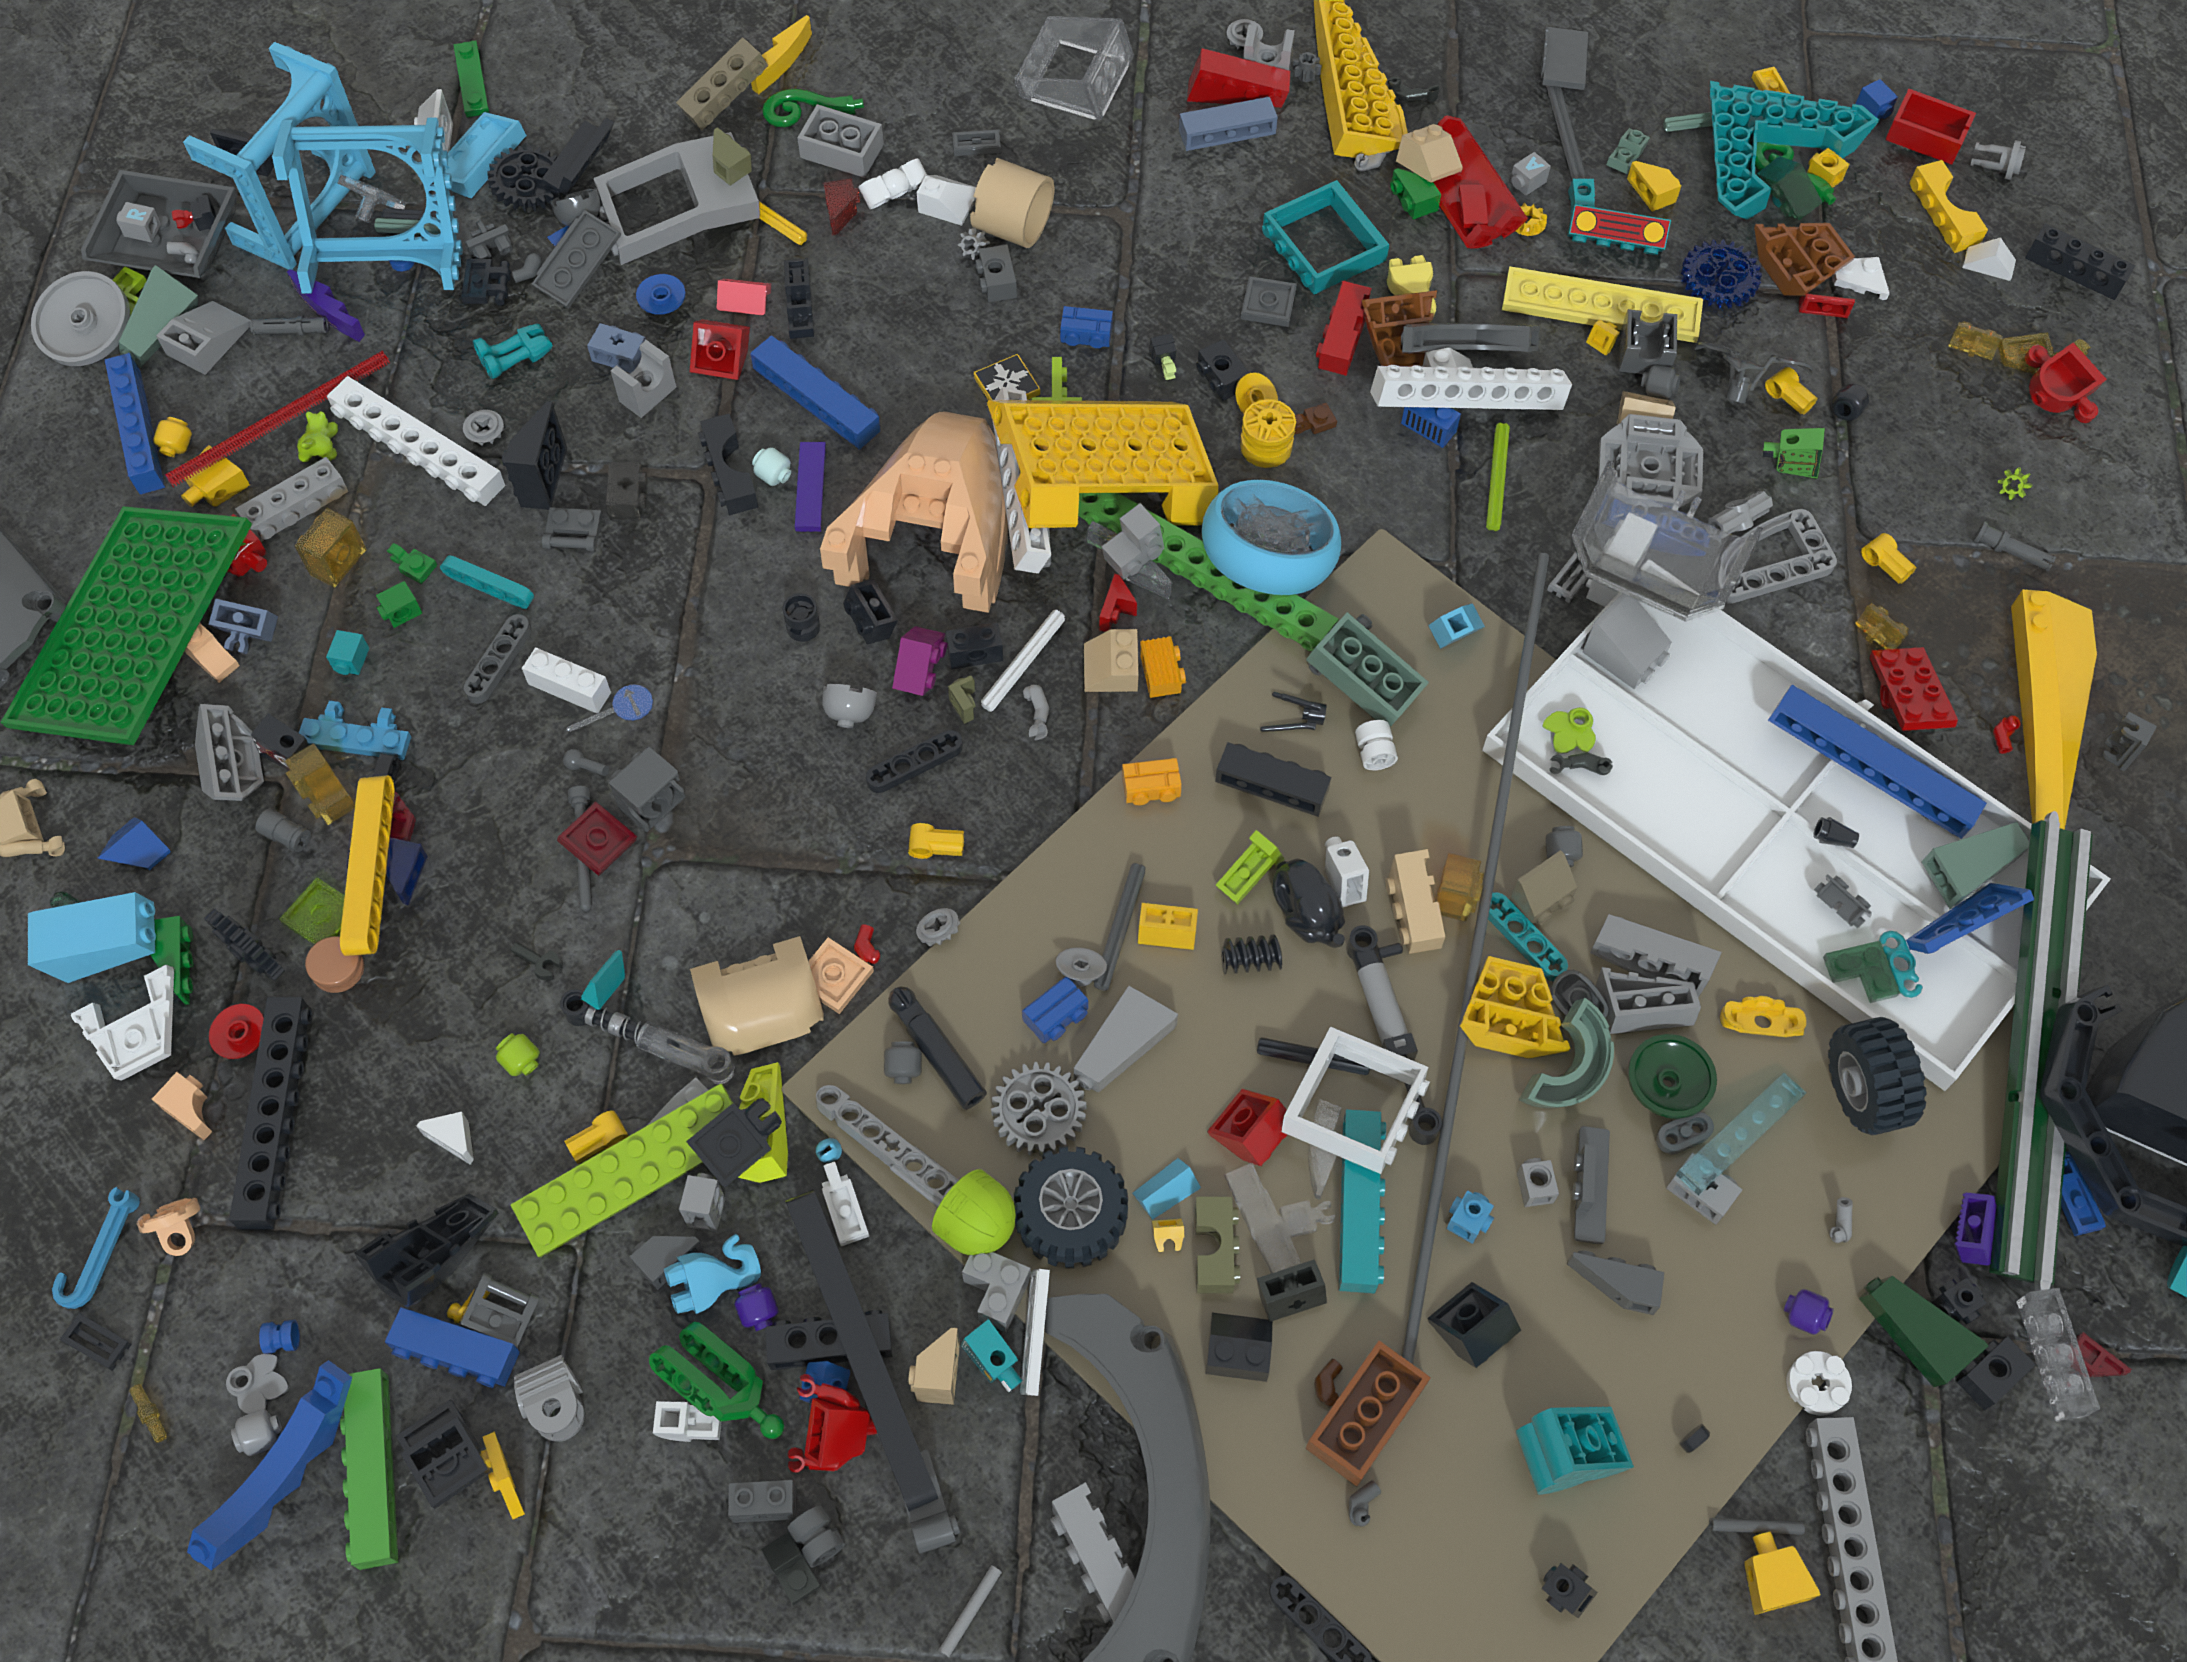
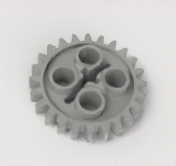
M1034 1062L1033 1070H1029L1023 1064V1073L1019 1074L1015 1069H1012L1013 1079L1011 1080L1004 1076L1002 1079L1005 1087L996 1086V1093L999 1096L992 1097V1104L997 1107L991 1108L992 1116L997 1117L993 1120L994 1127H1001L998 1131L999 1137L1008 1135L1006 1140L1008 1146L1017 1142V1152H1020L1025 1146L1028 1147L1029 1156L1032 1155L1034 1149H1038L1040 1156L1045 1153V1148H1049L1053 1154H1056L1057 1144L1061 1147H1066V1138L1071 1141L1076 1140L1073 1130L1077 1132L1082 1131V1124L1078 1121L1086 1120V1114L1081 1112L1086 1109V1102L1080 1101L1084 1098V1091H1076L1079 1088L1078 1080L1069 1083L1071 1079L1070 1072L1061 1076V1066H1058L1054 1071H1050V1064L1048 1062L1045 1064L1044 1069H1039L1038 1063ZM1045 1085L1050 1088V1091L1040 1094L1036 1091V1088ZM1061 1095L1060 1098L1053 1099L1054 1096ZM1016 1101H1022L1026 1104L1022 1109H1014L1011 1105ZM1038 1106V1108L1040 1109L1044 1107V1111L1040 1112L1039 1109L1034 1110V1107ZM1062 1108L1067 1113L1062 1117H1057L1052 1114V1111ZM1024 1119L1023 1122L1017 1123V1120ZM1032 1124H1039L1042 1130L1032 1133L1027 1128Z

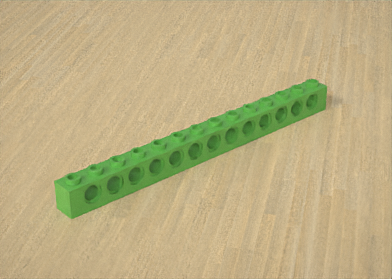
M1079 493L1078 516L1083 518L1089 525L1102 529L1110 537L1114 538L1122 532L1120 518L1138 504L1119 493ZM1147 510L1160 524L1164 550L1159 557L1152 560L1153 562L1161 563L1168 567L1174 574L1187 578L1196 587L1206 589L1217 599L1225 600L1238 611L1251 615L1262 625L1272 627L1283 637L1291 638L1308 651H1313L1338 623V618L1296 594L1273 595L1262 593L1232 581L1213 565L1206 553L1203 541Z

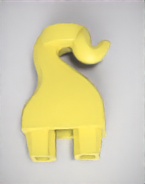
M1423 255L1411 258L1410 265H1403L1402 260L1399 258L1389 261L1387 285L1391 293L1402 295L1429 291L1433 277V268L1431 262H1426ZM1433 298L1430 313L1435 315L1436 302Z

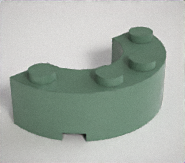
M1586 998L1574 1001L1561 1024L1570 1033L1574 1042L1575 1056L1571 1067L1558 1077H1552L1544 1073L1532 1075L1519 1098L1520 1101L1539 1108L1571 1106L1590 1098L1606 1081L1613 1064L1614 1042L1611 1040L1608 1029L1609 1025L1605 1017Z

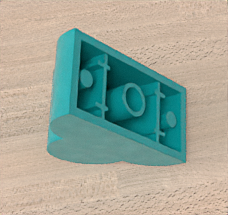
M1612 1407L1549 1408L1533 1416L1531 1423L1516 1430L1519 1444L1538 1495L1557 1492L1587 1481L1605 1478L1634 1468Z

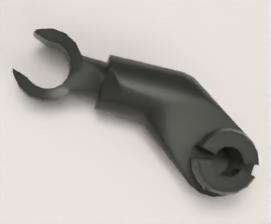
M1391 77L1388 80V89L1393 90L1395 96L1402 100L1415 101L1426 97L1428 101L1434 102L1438 98V85L1427 89H1411L1401 84L1399 77Z
M1587 752L1570 755L1568 758L1554 755L1550 759L1560 764L1559 769L1555 767L1550 768V772L1553 774H1558L1564 768L1569 767L1570 769L1584 768L1599 775H1607L1613 768V765H1611L1613 762L1609 758H1602Z

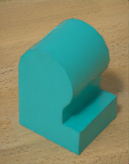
M1572 179L1568 190L1569 200H1571V213L1575 204L1595 207L1594 179ZM1579 186H1587V189H1577V188H1578Z

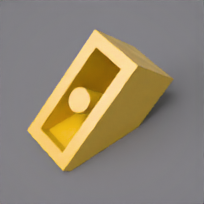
M1638 161L1632 162L1627 180L1652 212L1676 203L1681 185L1669 169Z

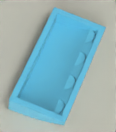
M484 112L448 152V166L445 167L446 173H450L452 178V189L449 190L472 198L488 180L487 171H490L489 164H494V157L501 159L500 152L510 154L509 148L514 150L527 136L520 122Z

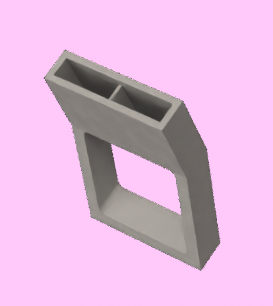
M731 132L725 133V134H729V135L733 138V135H732ZM713 136L673 144L594 178V185L597 188L601 203L600 220H605L606 224L621 233L620 238L611 249L613 256L618 255L621 265L703 230L760 218L759 200L748 174L730 186L714 173L712 157ZM680 169L695 208L640 232L626 236L611 197L673 170Z

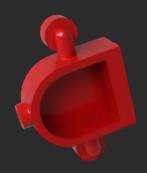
M2074 342L2053 357H2050L2048 351L2040 345L2032 346L2025 354L2026 363L2031 367L2040 368L2033 375L2029 384L2033 403L2046 411L2054 413L2065 412L2075 407L2074 415L2079 422H2091L2098 415V407L2087 397L2107 380Z

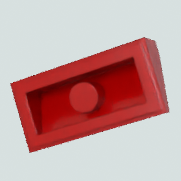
M1805 294L1799 299V312L1848 318L1855 299Z

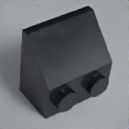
M211 129L210 131L216 147L234 155H237L254 136L245 131L241 132L233 129ZM273 153L257 169L256 174L266 177L270 175L274 168Z
M1474 1282L1468 1284L1427 1318L1432 1327L1456 1355L1475 1368L1487 1361L1490 1356L1522 1331L1509 1304Z
M1212 1312L1205 1374L1267 1382L1270 1371L1273 1321L1269 1322V1319Z

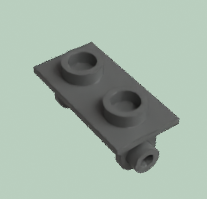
M1827 874L1826 880L1828 883L1825 885L1821 882L1814 889L1818 893L1816 896L1831 909L1839 902L1842 903L1843 906L1836 913L1851 927L1854 925L1858 929L1866 921L1862 918L1864 914L1869 918L1872 916V912L1868 910L1871 905L1860 895L1852 896L1847 891L1849 886L1836 875L1832 878Z

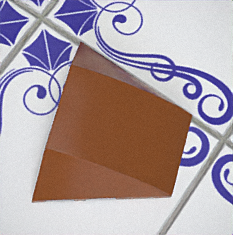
M1800 223L1799 227H1786L1785 224H1777V227H1764L1763 224H1755L1754 227L1759 262L1783 295L1807 294L1853 261L1855 257L1830 223Z
M1437 290L1361 300L1367 329L1381 366L1412 367L1418 365L1423 367L1425 353L1428 351L1402 352L1401 335L1406 324L1429 323L1430 320H1433L1434 313L1430 312L1432 299L1436 298Z

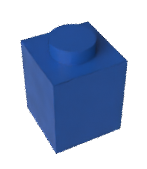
M1879 79L1861 89L1856 105H1862L1878 119H1885L1894 111V105L1898 96Z

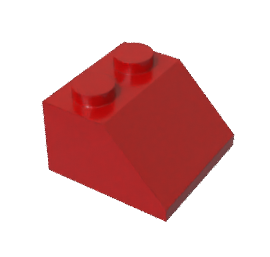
M703 319L694 322L690 372L738 380L748 353L750 327Z
M1241 1089L1207 1133L1243 1161L1262 1166L1270 1158L1271 1153L1288 1135L1281 1132L1287 1109L1277 1098Z

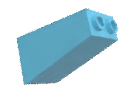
M133 892L28 913V965L66 983H70L155 953L156 939L154 902Z

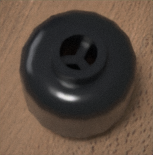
M1847 384L1833 397L1831 402L1832 411L1839 419L1845 421L1855 420L1868 407L1869 394L1866 389L1858 384Z

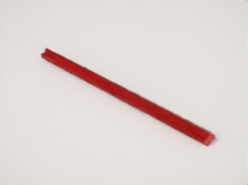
M383 351L378 352L248 428L243 429L234 436L201 453V455L187 461V463L165 474L173 488H175L173 484L177 486L176 482L180 485L179 481L183 483L182 479L186 481L185 477L189 480L187 476L191 478L190 474L194 477L193 473L197 475L196 471L200 473L199 469L203 472L201 468L205 470L204 466L208 469L207 465L211 467L210 463L214 465L213 461L216 464L215 460L219 462L218 458L222 461L221 457L225 459L224 455L228 457L227 454L230 456L229 452L233 454L232 450L236 453L235 449L239 451L237 447L241 450L240 446L244 448L243 444L247 446L246 442L250 445L248 441L252 443L251 439L255 442L254 438L258 440L257 436L259 438L260 435L263 437L262 433L266 435L265 431L269 434L268 430L271 432L270 428L274 431L273 427L277 429V425L279 428L278 424L282 426L281 422L285 424L284 421L288 423L286 419L290 422L289 418L293 420L292 416L296 418L295 415L298 417V414L301 415L300 411L303 414V410L305 412L306 409L309 411L308 407L312 409L311 406L314 408L313 404L317 406L316 402L320 404L319 401L322 403V400L325 401L324 398L328 400L326 396L347 376L359 382L358 378L362 380L361 377L364 379V376L367 377L366 374L370 376L369 373H375L374 370L377 372V369H382V365L385 367L384 363L386 365L390 364L387 356Z

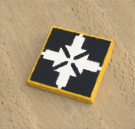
M1018 354L974 372V379L988 400H995L1002 387L1026 391L1027 400L1041 394L1040 387Z

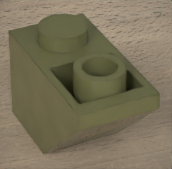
M718 127L714 129L713 170L717 176L731 186L752 171L751 154L745 147H741L729 134H725Z

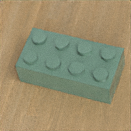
M1348 612L1306 659L1375 720L1387 721L1390 727L1429 683Z

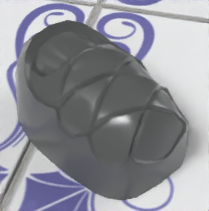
M1574 969L1566 970L1554 980L1551 996L1565 1015L1568 1014L1574 1001L1582 998L1592 1002L1604 1017L1608 1015L1609 1006L1591 980L1581 972Z

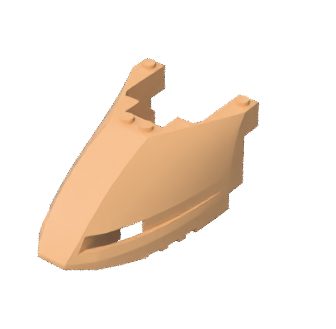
M938 412L915 428L900 444L862 493L827 527L820 552L823 568L833 570L835 584L850 587L852 584L869 579L865 537L890 541L896 520L942 529L941 551L959 554L953 573L954 593L962 594L963 608L989 613L991 603L996 602L1001 582L1008 540V522L995 435L986 419L950 412Z

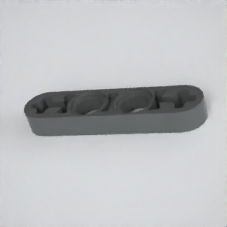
M515 614L505 621L466 680L464 692L472 703H483L490 697L530 636L531 626L524 615ZM520 625L523 626L522 629H521V628H517L516 631H514V629H513L514 626H515V627H519ZM502 644L512 645L508 652H498V648ZM494 664L498 666V669L492 674L484 672L488 665ZM481 686L482 691H476L475 693H473V689L478 690Z

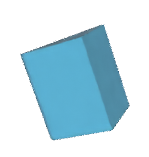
M1177 1158L1132 1194L1153 1220L1199 1190L1201 1186L1191 1168Z

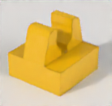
M1598 320L1594 324L1586 343L1602 354L1607 355L1611 352L1620 333L1617 331L1618 327L1611 322L1605 323L1602 320Z
M1182 1219L1152 1221V1233L1158 1251L1164 1252L1163 1244L1167 1239L1174 1241L1175 1251H1180L1184 1238Z

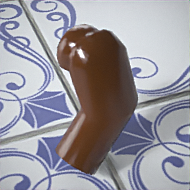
M1331 1359L1316 1376L1314 1382L1317 1398L1328 1407L1333 1406L1339 1398L1338 1393L1335 1392L1333 1380L1343 1370V1367L1335 1359Z

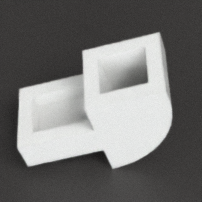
M656 1401L653 1426L654 1435L664 1439L691 1442L692 1439L720 1440L721 1422L714 1416H706L693 1405H689L688 1402Z

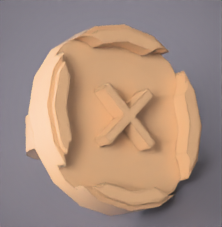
M197 1198L177 1200L159 1207L156 1210L157 1214L150 1217V1214H144L137 1220V1226L140 1233L156 1231L165 1252L170 1255L180 1256L187 1253L194 1245L195 1233L189 1217L199 1212L201 1207ZM171 1234H182L186 1240L185 1245L180 1247L174 1245L171 1241Z

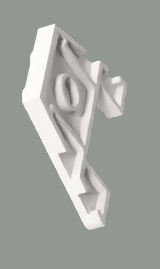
M165 965L144 976L151 1000L150 1004L105 1026L101 1007L98 1004L91 1003L71 1013L72 1019L75 1023H79L84 1030L82 1032L83 1035L98 1050L96 1052L114 1079L122 1081L171 1056L174 969L171 966Z

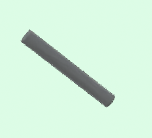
M1710 1518L1709 1520L1711 1531L1771 1532L1772 1534L1803 1535L1805 1532L1803 1522Z

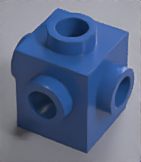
M828 1361L810 1362L807 1365L805 1374L811 1375L817 1385L821 1386L822 1383L847 1391L851 1370ZM802 1381V1389H809L811 1387L809 1382ZM816 1394L810 1397L800 1396V1400L812 1403V1398H818Z

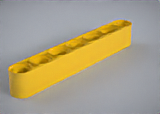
M389 775L360 778L358 781L340 933V948L344 956L374 954L378 948L395 793L394 783Z

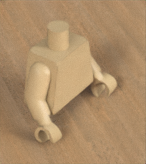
M32 779L26 784V788L19 787L0 794V856L12 857L24 854H42L43 851H48L51 856H61L64 853L65 845L62 842L61 836H54L48 842H44L30 799L26 798L47 794L41 781Z

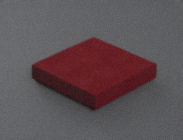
M595 802L558 836L557 841L600 876L637 840V835L599 803Z

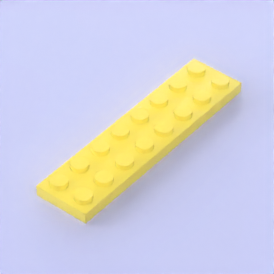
M1509 266L1502 310L1592 326L1598 320H1602L1605 323H1613L1618 327L1617 330H1621L1628 309L1641 310L1640 318L1648 323L1659 321L1664 313L1677 314V340L1697 343L1703 299Z

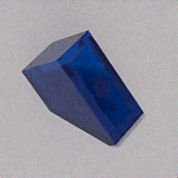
M390 838L386 875L402 903L409 905L428 856L421 844Z

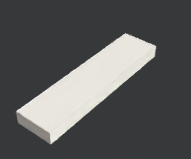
M1036 1269L1031 1271L1021 1374L1023 1381L1020 1384L1021 1395L1038 1396L1050 1270Z

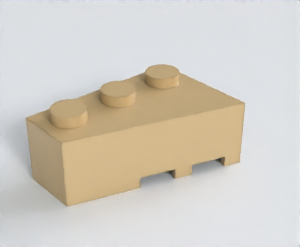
M1428 849L1396 854L1389 877L1385 879L1387 893L1389 895L1392 894L1394 899L1392 904L1394 918L1396 920L1399 919L1401 924L1399 929L1402 945L1407 946L1409 954L1440 949L1445 940L1439 902H1435L1430 886L1435 884L1433 875H1427L1425 866L1426 860L1429 858Z

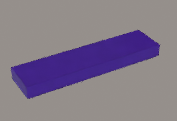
M800 442L795 514L796 532H821L826 459L825 442Z

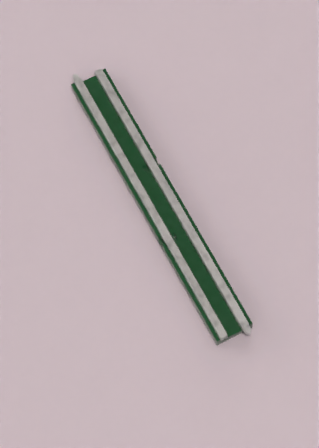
M2056 811L2048 813L2044 821L2040 820L2031 824L2025 889L2031 890L2034 900L2025 904L2023 908L1996 1193L1997 1207L1994 1221L1992 1256L1989 1267L1990 1273L2034 1283L2037 1294H2046L2050 1286L2054 1285L2066 1144L2042 1102L2040 1088L2056 1013L2060 1006L2077 998V992L2080 989L2093 834L2088 830L2079 829L2072 832L2061 829Z

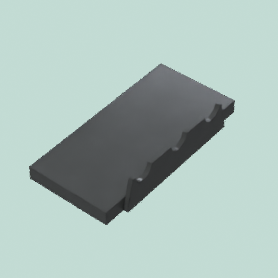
M1546 27L1543 38L1540 77L1543 78L1542 85L1584 90L1588 32Z
M584 210L580 217L573 221L536 273L537 277L532 282L533 287L569 309L620 238L621 233Z

